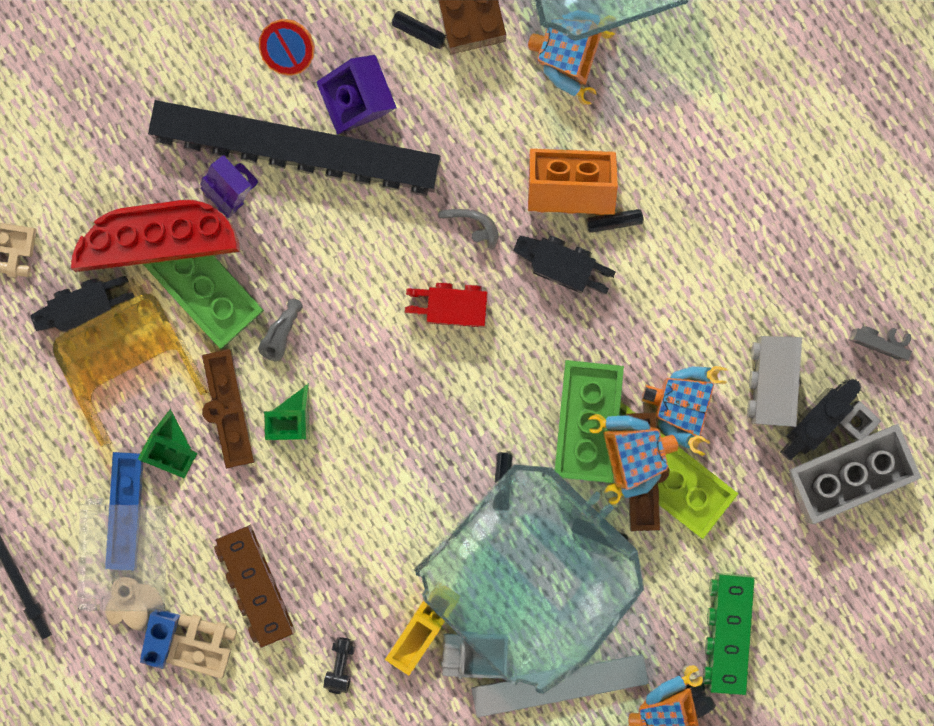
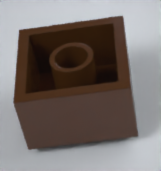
M437 0L450 55L506 42V31L498 0Z

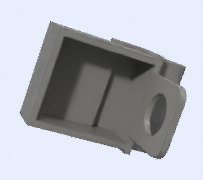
M459 632V635L452 633L444 634L442 642L443 661L441 662L443 676H454L462 679V677L506 678V635H485L474 632Z

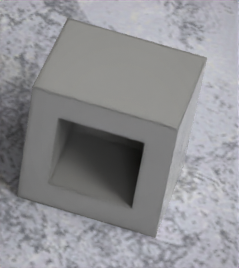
M854 401L852 404L854 409L838 426L851 438L858 441L867 437L881 420L860 401ZM854 416L859 417L861 420L858 427H854L851 424Z

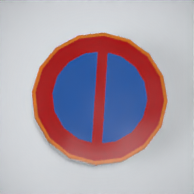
M279 19L272 21L263 29L259 37V52L262 60L270 69L279 74L291 76L302 73L310 66L315 55V44L312 35L303 25L295 20Z

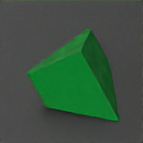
M309 383L272 411H264L265 440L310 439Z
M171 408L151 432L138 460L185 479L197 452L191 449Z

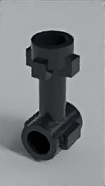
M337 637L336 642L333 643L332 650L337 652L333 672L327 671L323 688L329 689L330 693L340 695L342 692H348L351 676L345 675L348 654L353 655L355 652L354 640Z

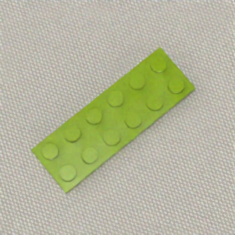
M620 403L619 416L635 413L624 403ZM678 446V451L666 454L670 472L664 482L658 483L659 506L701 539H704L739 493Z

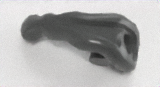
M469 209L439 211L438 217L441 219L467 217L481 222L486 229L474 231L472 239L475 242L488 240V249L494 250L496 248L499 238L498 230L494 221L487 215Z
M293 298L288 301V309L283 311L279 319L270 326L267 335L261 340L258 350L264 358L276 362L280 361L284 356L288 341L287 335L292 329L293 321L297 318L298 312L303 308L302 302L298 299Z

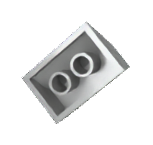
M761 336L757 337V342L752 343L751 359L756 360L755 371H751L749 376V388L754 389L753 400H749L747 405V417L752 418L751 424L796 427L802 337Z

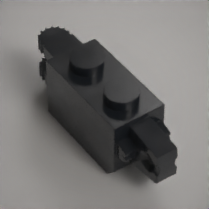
M520 235L517 239L513 253L532 263L530 267L533 274L581 294L584 288L587 287L607 295L609 288L602 283L590 280L589 276L593 270L605 277L614 278L616 271L596 263V259L591 258L592 253L580 247H576L575 250L564 246L565 241L554 236H549L548 239L542 237V240H537Z
M127 276L107 282H98L97 278L90 279L81 283V288L71 292L70 289H64L54 293V299L46 301L47 306L30 315L35 330L40 332L56 328L63 332L72 333L117 316L116 307L135 299L133 293H125L114 299L111 296L110 290L122 287L129 282Z
M847 379L835 389L826 388L799 416L796 421V427L790 426L788 428L789 433L786 437L790 441L780 453L788 460H792L800 451L805 455L810 450L814 451L854 409L850 403L861 391L859 381L857 379Z

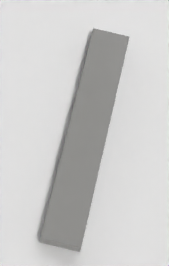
M640 654L471 687L478 718L647 685L649 682L644 656Z

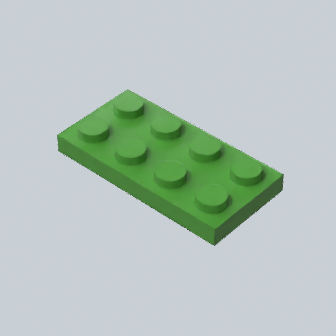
M214 255L143 264L221 350L264 312L262 307Z
M565 360L554 477L613 483V470L603 433L608 430L604 428L599 433H591L589 429L600 428V422L597 419L589 420L588 418L595 414H600L605 419L608 416H619L624 366Z

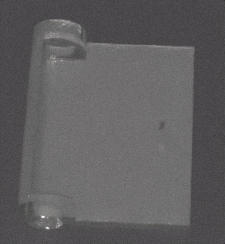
M86 498V503H80L77 610L165 612L168 506L104 504V498Z

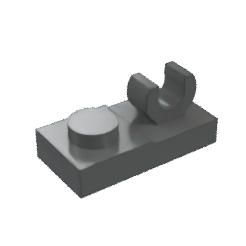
M862 326L861 329H853L849 337L851 342L902 362L909 361L912 353L911 350L903 348L910 343L911 334H905L903 340L897 342L894 337L897 331L895 328H891L887 332V341L878 336L879 331L867 326Z

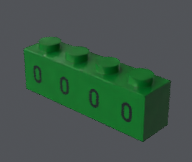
M716 572L715 579L710 580L709 595L714 597L713 608H708L707 625L712 626L711 637H706L705 654L710 655L709 667L704 666L703 684H708L707 689L711 693L746 695L755 577L751 575Z

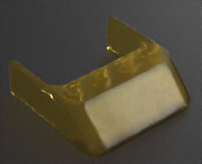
M140 294L60 335L53 343V355L101 447H107L113 443L93 406L92 394L95 389L166 351L177 350L199 394L202 396L210 394L179 330L160 301L151 294Z

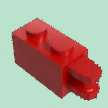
M436 283V287H429V290L408 288L406 289V295L410 297H428V308L409 305L405 307L404 313L427 315V324L485 328L488 291H482V286L465 285L464 290L453 289V284Z

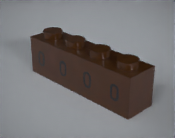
M250 524L215 539L217 545L214 546L217 558L220 562H225L229 571L225 573L227 582L231 589L236 588L240 599L237 600L238 608L242 616L247 615L251 626L248 627V631L254 643L258 642L260 648H263L293 635L296 630L252 525Z

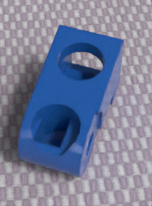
M157 608L150 614L140 663L160 669L165 668L171 643L178 627L179 614Z

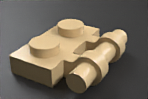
M0 223V253L9 254L8 262L0 261V273L7 274V277L11 278L30 276L31 267L21 265L20 258L21 256L32 258L37 229Z
M181 614L178 625L188 628L186 636L174 634L166 663L222 679L232 649L222 647L221 643L223 638L234 641L237 630L227 627V624L222 622L215 624L204 621L198 615L193 614L190 617ZM200 631L213 635L212 642L208 643L196 639L197 632Z

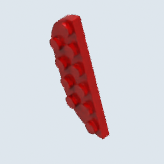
M177 200L124 207L110 211L94 221L95 225L87 234L79 238L72 254L70 269L74 272L235 253L240 252V244L237 233L230 221L213 206L201 201Z

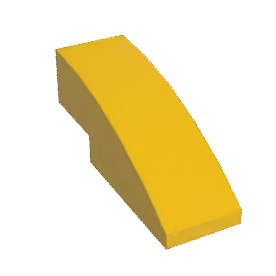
M435 581L385 660L409 676L458 603L460 596L438 581Z

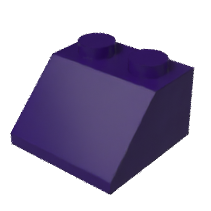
M376 54L351 58L316 82L337 135L377 120L397 108Z

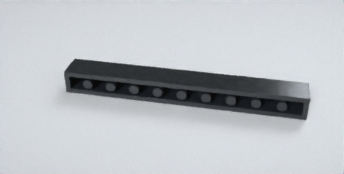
M158 100L154 101L148 135L156 139V144L172 147L174 142L184 144L183 149L193 152H201V148L211 149L212 155L219 157L224 155L226 158H229L230 153L241 155L240 160L245 162L257 163L258 159L268 160L269 166L285 169L286 164L297 166V171L307 174H314V170L325 171L326 177L342 180L343 175L354 177V182L364 185H371V181L382 182L383 188L398 191L400 186L411 188L410 193L427 196L428 192H435L441 155Z

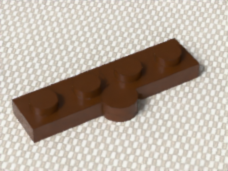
M232 349L204 354L202 359L212 400L204 405L202 415L207 422L216 423L225 467L227 469L255 463Z
M656 413L625 414V416L644 420L650 427L656 428ZM669 466L666 471L661 473L660 479L649 492L628 498L630 531L660 530L658 483L664 482L668 478Z

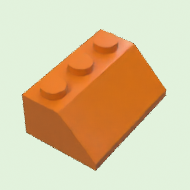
M530 148L528 211L615 215L618 190L616 152Z

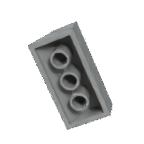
M899 424L890 426L789 470L795 497L807 523L813 525L922 478Z

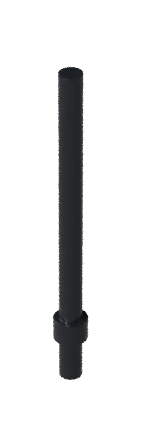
M0 535V561L25 607V610H23L28 621L32 620L41 640L53 635L42 615L44 611L40 603L35 602Z

